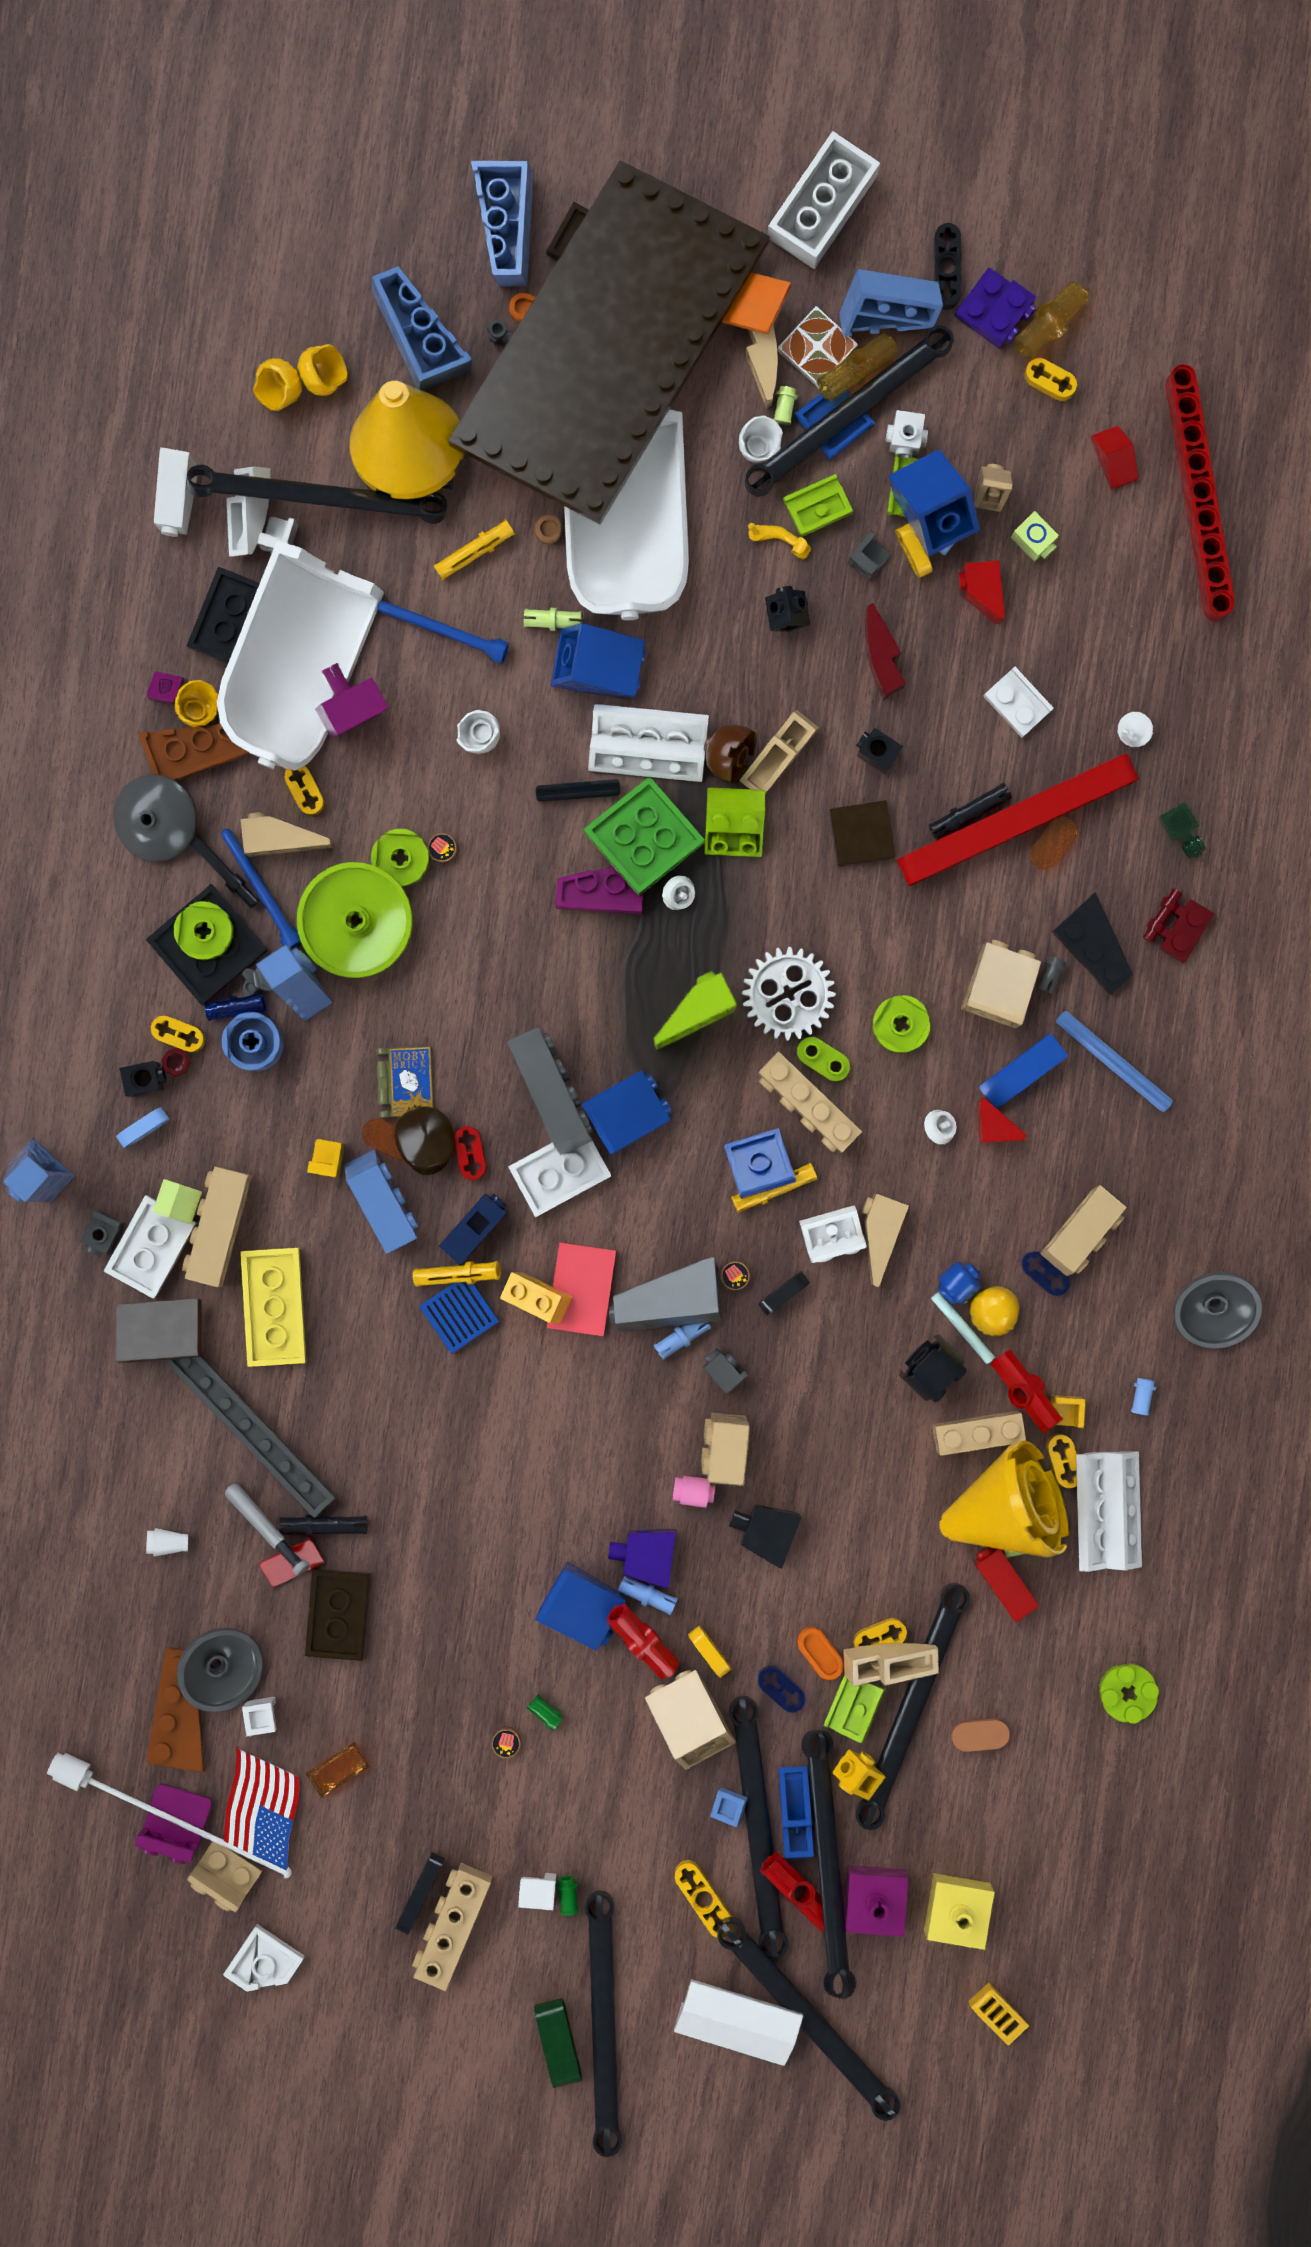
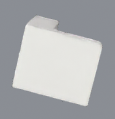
M270 517L266 532H260L257 542L261 550L272 553L277 540L293 545L298 529L296 520L290 517L288 521Z
M275 1697L250 1700L243 1705L242 1711L246 1736L271 1733L277 1730L273 1708L276 1703Z
M545 1873L544 1879L522 1877L520 1880L518 1907L553 1910L557 1874Z

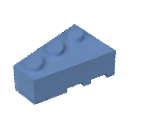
M857 269L839 312L843 337L852 336V332L869 330L870 334H877L879 329L897 328V331L934 327L943 307L939 283Z
M373 1149L344 1164L346 1181L385 1253L387 1254L417 1239L415 1229L419 1225L413 1213L406 1212L403 1206L406 1203L404 1196L398 1187L394 1188L390 1180L393 1178L386 1163L381 1162L376 1150Z

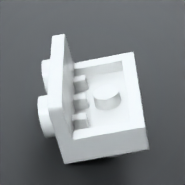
M855 1205L799 1221L806 1249L812 1263L827 1262L833 1257L843 1254H855L860 1249L867 1247Z

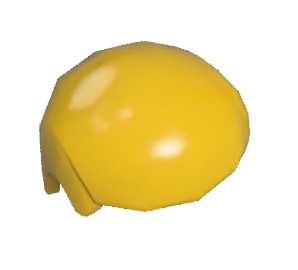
M203 680L189 681L177 693L175 712L178 718L186 725L191 727L206 726L214 720L218 712L217 700L219 694L211 684Z

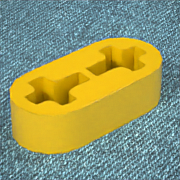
M1035 358L1027 365L1025 379L1030 386L1059 401H1066L1074 395L1077 388V380L1068 371L1042 358ZM1038 367L1043 368L1042 374L1044 376H1040L1038 379L1034 378L1033 370H1037ZM1063 380L1067 381L1068 389H1065L1064 392H1060L1058 390L1059 385L1057 383L1061 384Z
M908 523L896 529L897 539L916 576L921 578L933 572L929 558L910 524Z
M303 766L298 769L300 773L305 772L306 774L302 777L305 784L303 788L296 781L291 782L295 770L286 769L285 781L300 810L308 816H315L321 813L324 809L325 801L308 768ZM308 791L313 799L318 797V801L315 802V809H311L309 806L304 807V804L307 803L304 795L305 792Z
M159 1016L151 1024V1033L154 1038L187 1052H198L205 1045L206 1039L202 1030L169 1016ZM168 1021V1027L177 1030L175 1036L165 1033L162 1037L161 1030L158 1029L159 1024L164 1025ZM194 1031L196 1032L195 1037L199 1041L197 1044H191L188 1047V1041L180 1038L181 1033L191 1035Z
M1061 1433L1054 1434L1048 1439L1046 1444L1053 1473L1061 1486L1074 1488L1077 1486V1454L1074 1444L1068 1436ZM1058 1439L1068 1445V1447L1064 1448L1065 1458L1061 1459L1058 1451H1053V1447L1057 1445L1056 1440ZM1064 1463H1067L1068 1468L1076 1473V1475L1072 1476L1071 1482H1068L1065 1478L1061 1479V1475L1065 1473Z
M888 1618L858 1631L854 1636V1647H859V1644L862 1643L861 1637L866 1635L869 1639L879 1638V1640L872 1642L871 1645L903 1643L907 1636L906 1627L899 1619ZM894 1625L895 1628L901 1627V1631L897 1633L898 1638L893 1639L891 1635L882 1638L881 1635L889 1632L888 1626Z
M700 1625L688 1633L695 1647L719 1678H722L732 1670L728 1661Z

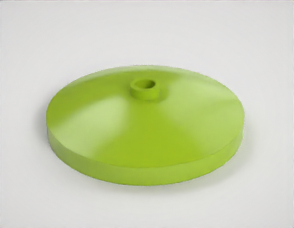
M347 862L324 870L309 883L299 902L297 929L305 951L320 967L338 976L364 978L383 972L401 957L411 938L413 913L405 890L392 875L371 864ZM355 916L362 918V924H358L357 927L353 925V918Z

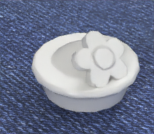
M1131 712L1121 718L1118 724V735L1124 744L1130 747H1140L1151 739L1153 725L1145 714Z
M685 876L671 878L663 888V902L672 910L687 908L695 898V889L692 881Z
M933 1110L925 1118V1131L933 1142L946 1144L951 1141L957 1127L955 1119L950 1113L942 1110Z

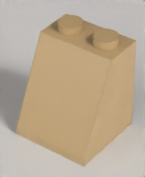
M992 940V943L986 942L982 947L961 1010L1011 1028H1017L1024 1021L1041 961L1036 960V955L1031 952L1019 950V953L1008 950V944Z
M687 1670L676 1676V1681L667 1686L665 1684L656 1686L650 1691V1695L645 1697L674 1759L685 1770L736 1743L704 1680L696 1670L693 1672Z

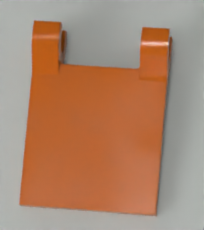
M751 272L722 323L769 335L791 289V282Z

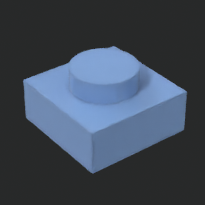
M721 1787L718 1790L710 1817L737 1828L741 1823L748 1798Z

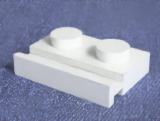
M1016 667L1012 668L983 696L1021 738L1054 709Z

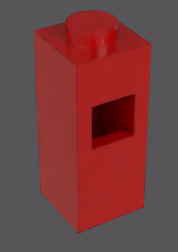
M984 1547L976 1553L977 1559L973 1563L1015 1623L1039 1607L1000 1549Z

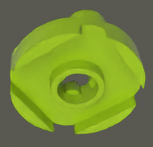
M393 829L386 832L385 835L376 841L371 852V862L373 866L392 875L402 887H407L419 882L423 878L429 866V852L424 841L413 831ZM399 850H403L404 855L408 856V861H404L402 866H398L397 861L392 859L393 855H398Z
M195 902L177 916L174 924V937L177 944L188 956L198 960H211L223 955L230 946L233 938V925L229 915L219 906L210 902ZM203 923H207V927L211 929V934L206 935L205 939H201V935L196 933V929L201 928Z
M894 996L885 1000L876 1009L873 1016V1034L885 1049L895 1053H908L920 1047L929 1035L930 1022L928 1012L919 1000L911 996ZM904 1016L907 1018L906 1024L909 1028L907 1031L902 1029L898 1032L895 1030L896 1024L893 1023L894 1019L900 1020Z
M1127 1663L1111 1667L1103 1675L1099 1684L1103 1708L1111 1717L1118 1721L1138 1723L1149 1716L1157 1704L1158 1686L1152 1675L1137 1664ZM1131 1686H1134L1133 1692L1135 1697L1133 1699L1128 1698L1127 1700L1122 1699L1124 1697L1121 1691L1122 1688L1126 1687L1129 1689Z

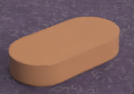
M997 1718L961 1721L951 1731L953 1744L957 1749L964 1752L1000 1749L1007 1744L1010 1737L1007 1725Z

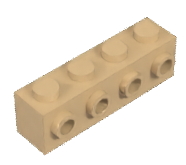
M779 1051L757 1073L761 1077L758 1082L770 1093L775 1090L782 1097L779 1102L789 1112L792 1113L796 1110L803 1117L800 1122L810 1132L813 1133L815 1130L824 1137L821 1142L832 1153L835 1150L842 1153L861 1134L862 1131Z
M214 1166L213 1171L208 1172L205 1181V1187L208 1188L206 1199H201L197 1215L201 1216L199 1226H194L190 1237V1243L193 1244L191 1255H186L182 1271L186 1272L184 1279L214 1287H223L252 1175L219 1166Z
M460 1863L457 1871L451 1870L445 1885L450 1887L446 1898L440 1896L434 1911L439 1916L435 1925L429 1923L423 1940L428 1941L424 1951L418 1949L412 1963V1967L416 1968L413 1978L446 1991L491 1884L492 1875L464 1863Z

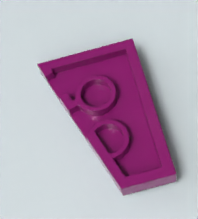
M612 865L595 871L589 870L557 878L556 909L642 915L643 893L638 896Z

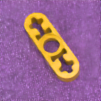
M684 1860L675 1868V1881L710 1934L718 1938L717 1927H713L715 1925V1918L710 1912L718 1905L720 1908L716 1909V1914L721 1920L726 1917H732V1915L697 1863L691 1860ZM685 1868L687 1871H695L693 1873V1880L698 1886L691 1893L688 1891L692 1889L689 1879H681L683 1876L682 1870ZM702 1891L710 1893L713 1898L712 1902L708 1906L698 1905L695 1900L698 1893ZM728 1924L727 1926L732 1931L733 1924ZM723 1929L721 1931L722 1938L727 1937Z

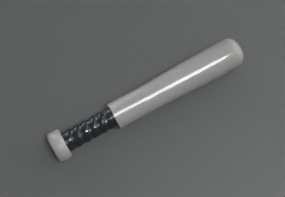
M233 1483L225 1490V1496L274 1549L279 1550L293 1567V1573L296 1576L302 1575L310 1566L308 1561L301 1560L293 1549L285 1542V1537L239 1484Z

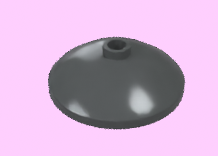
M146 775L127 784L116 800L113 815L116 833L125 848L135 856L148 861H165L180 855L192 842L198 821L196 806L189 792L179 782L163 775ZM147 814L152 818L151 824H147L145 821Z
M1213 1272L1195 1278L1181 1290L1174 1304V1319L1180 1333L1191 1343L1205 1348H1225L1241 1342L1255 1330L1262 1315V1302L1257 1289L1244 1277L1230 1272Z
M218 1628L201 1634L187 1646L180 1657L176 1674L180 1692L192 1706L203 1711L219 1712L239 1705L251 1695L261 1678L263 1660L260 1649L249 1635L237 1629ZM218 1659L216 1664L210 1665L211 1661Z

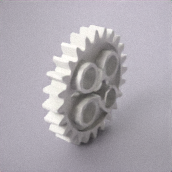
M788 947L786 955H783L781 950L777 948L776 957L773 958L766 952L765 963L759 959L755 961L759 968L758 970L749 968L748 972L753 976V979H744L743 983L750 986V989L742 991V995L749 996L750 1000L744 1002L743 1006L752 1007L753 1010L748 1013L747 1017L757 1016L758 1019L754 1024L755 1027L762 1023L765 1025L763 1034H767L772 1029L774 1030V1039H777L782 1032L785 1035L786 1041H789L791 1033H795L799 1040L802 1036V1030H805L808 1035H812V1024L819 1029L822 1027L818 1020L819 1017L823 1019L829 1018L824 1009L834 1007L832 1003L827 1001V998L836 996V993L828 991V987H831L834 981L825 980L830 970L821 972L819 968L822 966L823 961L821 960L814 964L812 962L813 953L804 958L802 948L798 951L797 955H793L791 947ZM790 967L799 968L802 972L801 980L797 982L790 981L786 975L787 969ZM768 980L776 984L777 992L774 995L767 996L762 992L761 984L764 981ZM807 980L811 981V985L793 995V1001L785 998L769 1008L766 1007L767 1002L784 993V987L787 986L789 990H792ZM804 992L813 993L816 998L815 1005L812 1007L803 1006L800 1001L801 994ZM778 1006L788 1007L791 1012L790 1019L786 1021L778 1020L775 1016V1009Z

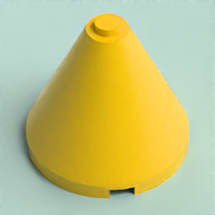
M399 381L387 382L361 412L353 425L349 448L354 468L367 486L374 491L378 489L389 493L391 498L415 499L432 494L445 486L454 477V470L458 466L460 459L463 460L464 453L450 447L448 443L460 420L454 410L440 398Z
M1021 1441L1010 1445L942 1514L939 1521L942 1535L955 1542L1041 1557H1052L1062 1554L1067 1546L1066 1544L1061 1545V1538L1069 1535L1067 1513L1053 1471L1044 1472L1038 1461L1044 1458L1040 1450L1029 1441Z

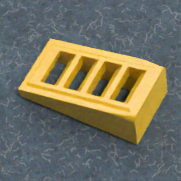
M990 1982L968 2001L974 2012L1008 2046L1029 2027V2024ZM994 1998L996 2001L984 2010L982 2007ZM1001 2005L1003 2009L991 2018L989 2015ZM1009 2013L1011 2016L999 2027L997 2022ZM1016 2020L1019 2025L1007 2035L1004 2030Z

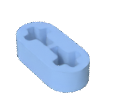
M160 1107L124 1129L116 1138L122 1147L126 1149L160 1128L170 1119L163 1108Z

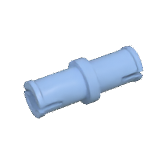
M709 1323L684 1325L681 1328L677 1326L674 1328L675 1332L653 1346L658 1351L660 1357L665 1360L683 1346L689 1347L692 1340L710 1330L711 1326Z
M626 1575L618 1589L619 1593L621 1592L641 1601L640 1605L645 1607L650 1605L668 1615H671L678 1599L655 1589V1585L651 1583L648 1586Z

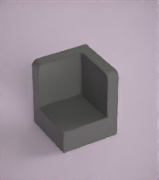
M872 531L849 556L848 564L868 581L873 578L891 555L889 551L874 540L876 534Z

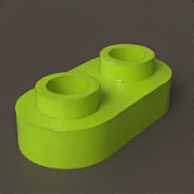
M807 1037L798 1044L797 1057L800 1062L824 1078L835 1082L844 1079L848 1075L850 1063L847 1057L816 1037ZM808 1046H814L817 1049L815 1056L807 1055L806 1049ZM837 1061L840 1063L841 1069L839 1072L831 1070L830 1065L832 1062Z

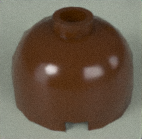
M733 724L725 725L719 728L713 736L709 735L704 743L706 763L716 777L733 784L739 782L750 766L743 765L748 754L754 756L757 743L755 731L745 726Z

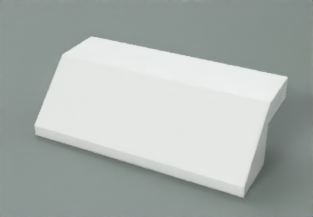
M594 704L588 771L702 782L705 758L704 743L707 738L709 715Z
M1091 1452L1077 1454L1079 1571L1090 1572L1101 1569L1130 1570L1142 1567L1139 1452Z
M691 1979L684 2003L682 2002L674 2032L785 2066L795 2045L803 2014Z

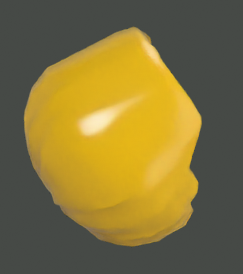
M325 344L307 348L298 360L297 370L300 373V379L307 390L314 395H331L347 381V367L343 357L333 345Z
M270 358L260 364L256 373V383L253 392L263 406L271 411H280L296 402L302 392V381L297 369L293 368L289 362L280 358Z
M993 1286L980 1291L974 1296L969 1312L973 1325L983 1332L984 1335L1002 1336L1014 1329L1020 1305L1018 1298L1012 1291L1003 1286Z

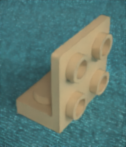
M212 1841L187 1880L196 1892L202 1895L207 1893L216 1899L215 1903L223 1910L236 1912L264 1868L249 1858Z

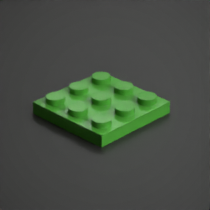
M650 776L583 829V833L638 896L705 844V839Z

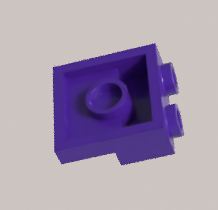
M988 267L956 310L954 316L998 349H1001L1005 342L1011 344L1020 331L1017 328L1022 319L1028 321L1037 308L1034 305L1037 296L1015 280L1009 282Z

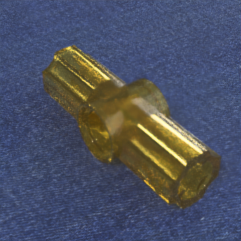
M1070 282L1053 300L1041 304L1034 311L1035 319L1015 338L1013 345L1017 352L1021 353L1026 359H1032L1050 340L1064 335L1069 329L1068 321L1088 302L1089 294L1086 289L1080 286L1078 282Z
M883 333L863 348L852 351L846 360L818 378L816 383L819 387V392L825 399L832 402L854 385L862 384L867 376L898 355L899 351L897 350L896 342L890 335L888 336ZM852 364L859 365L862 370H857Z

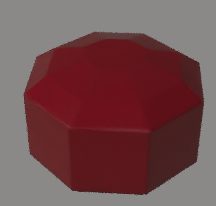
M178 1048L166 1051L161 1060L164 1071L175 1077L186 1074L191 1065L188 1053Z

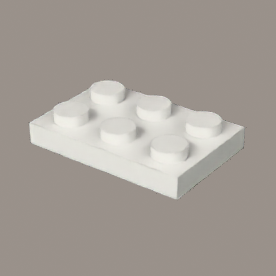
M593 1141L561 1156L552 1142L508 1166L535 1217L611 1177Z
M145 1195L104 1272L156 1299L197 1222L192 1221L191 1224H187L154 1213L153 1209L156 1200Z

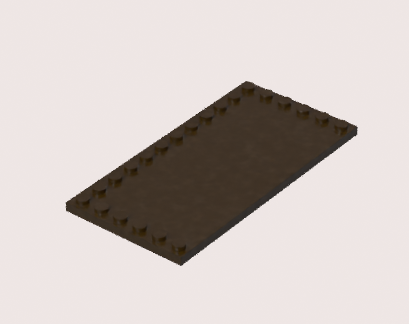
M619 160L449 438V446L601 525L769 244L770 236Z

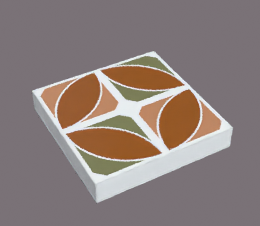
M815 306L779 345L777 351L817 388H820L855 351L858 344L850 336L843 337L842 329Z

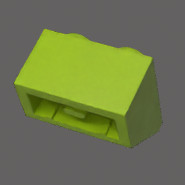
M708 788L704 854L762 857L765 790Z

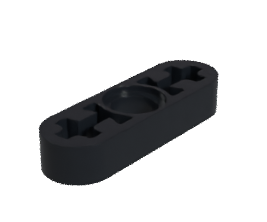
M952 223L940 225L934 236V281L939 283L941 294L944 292L945 281H950L949 292L954 294L951 296L950 301H946L945 296L941 295L942 309L944 310L954 308L961 295V233L959 228ZM945 232H948L950 237L954 239H951L949 251L944 252L945 239L942 237ZM945 259L951 260L955 264V270L951 273H944L940 270L939 263Z
M431 1852L397 1922L396 1930L407 1935L409 1934L444 1862V1857Z

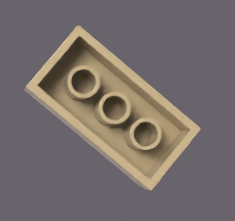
M711 1412V1419H705L704 1439L705 1444H708V1448H702L701 1468L702 1474H707L708 1482L744 1485L749 1423L745 1415Z

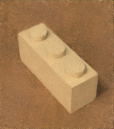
M1101 1185L1093 1188L1040 1254L1064 1275L1068 1276L1074 1272L1079 1274L1089 1263V1260L1086 1258L1091 1251L1097 1252L1107 1239L1104 1235L1110 1228L1112 1230L1116 1229L1123 1221L1124 1217L1121 1214L1127 1207Z
M1017 1410L932 1424L936 1451L940 1456L1026 1441L1022 1413Z

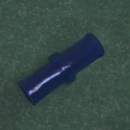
M262 993L241 998L230 996L229 1000L205 1003V1013L208 1021L232 1016L235 1018L239 1014L246 1012L266 1011L265 999Z

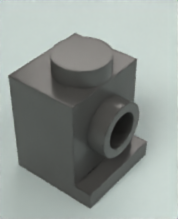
M94 1210L92 1218L80 1242L86 1244L84 1250L99 1257L102 1253L111 1254L125 1222L101 1210ZM98 1229L104 1233L102 1240L95 1238V1232Z
M717 1347L704 1358L707 1363L703 1368L726 1394L748 1376L744 1369L740 1372L736 1370L740 1365L729 1352L724 1356Z

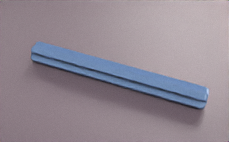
M1064 1011L1058 1016L1056 1024L1158 1110L1165 1112L1171 1106L1173 1101L1169 1096L1068 1011Z

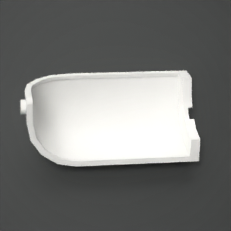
M669 409L601 525L564 506L566 557L570 586L579 603L593 613L621 615L622 620H636L639 618L638 614L668 609L679 600L687 583L689 555L682 412Z
M278 540L221 680L217 706L220 724L231 741L259 757L258 764L270 769H274L275 765L286 769L298 770L313 759L328 735L315 708L333 698L332 695L334 693L321 671L338 663L346 681L349 683L384 592L374 583L355 577L342 570H339L338 574H334V571L325 567V562L314 557L304 549Z

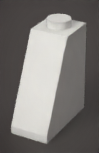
M161 447L154 524L164 535L178 537V533L187 535L194 495L187 489V473L191 467L197 464L189 452ZM198 475L193 477L191 481L196 483Z

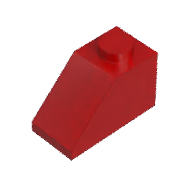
M999 560L965 563L962 572L958 573L959 590H964V598L995 624L1002 623L1005 615Z

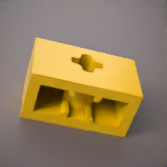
M511 1272L500 1299L549 1323H561L572 1296L523 1272Z

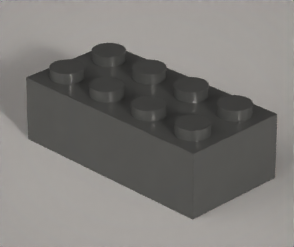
M537 1027L507 1041L549 1136L560 1156L591 1142L592 1140L588 1133L593 1132L592 1126L584 1110L578 1112L577 1107L581 1106V1102L572 1084L567 1086L565 1083L570 1078L560 1058L555 1060L553 1057L558 1055V1052L548 1032L542 1034L540 1028Z

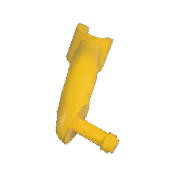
M754 523L748 525L749 538L753 541H764L774 538L784 540L793 546L791 552L802 560L811 551V547L804 538H798L783 527L755 525Z

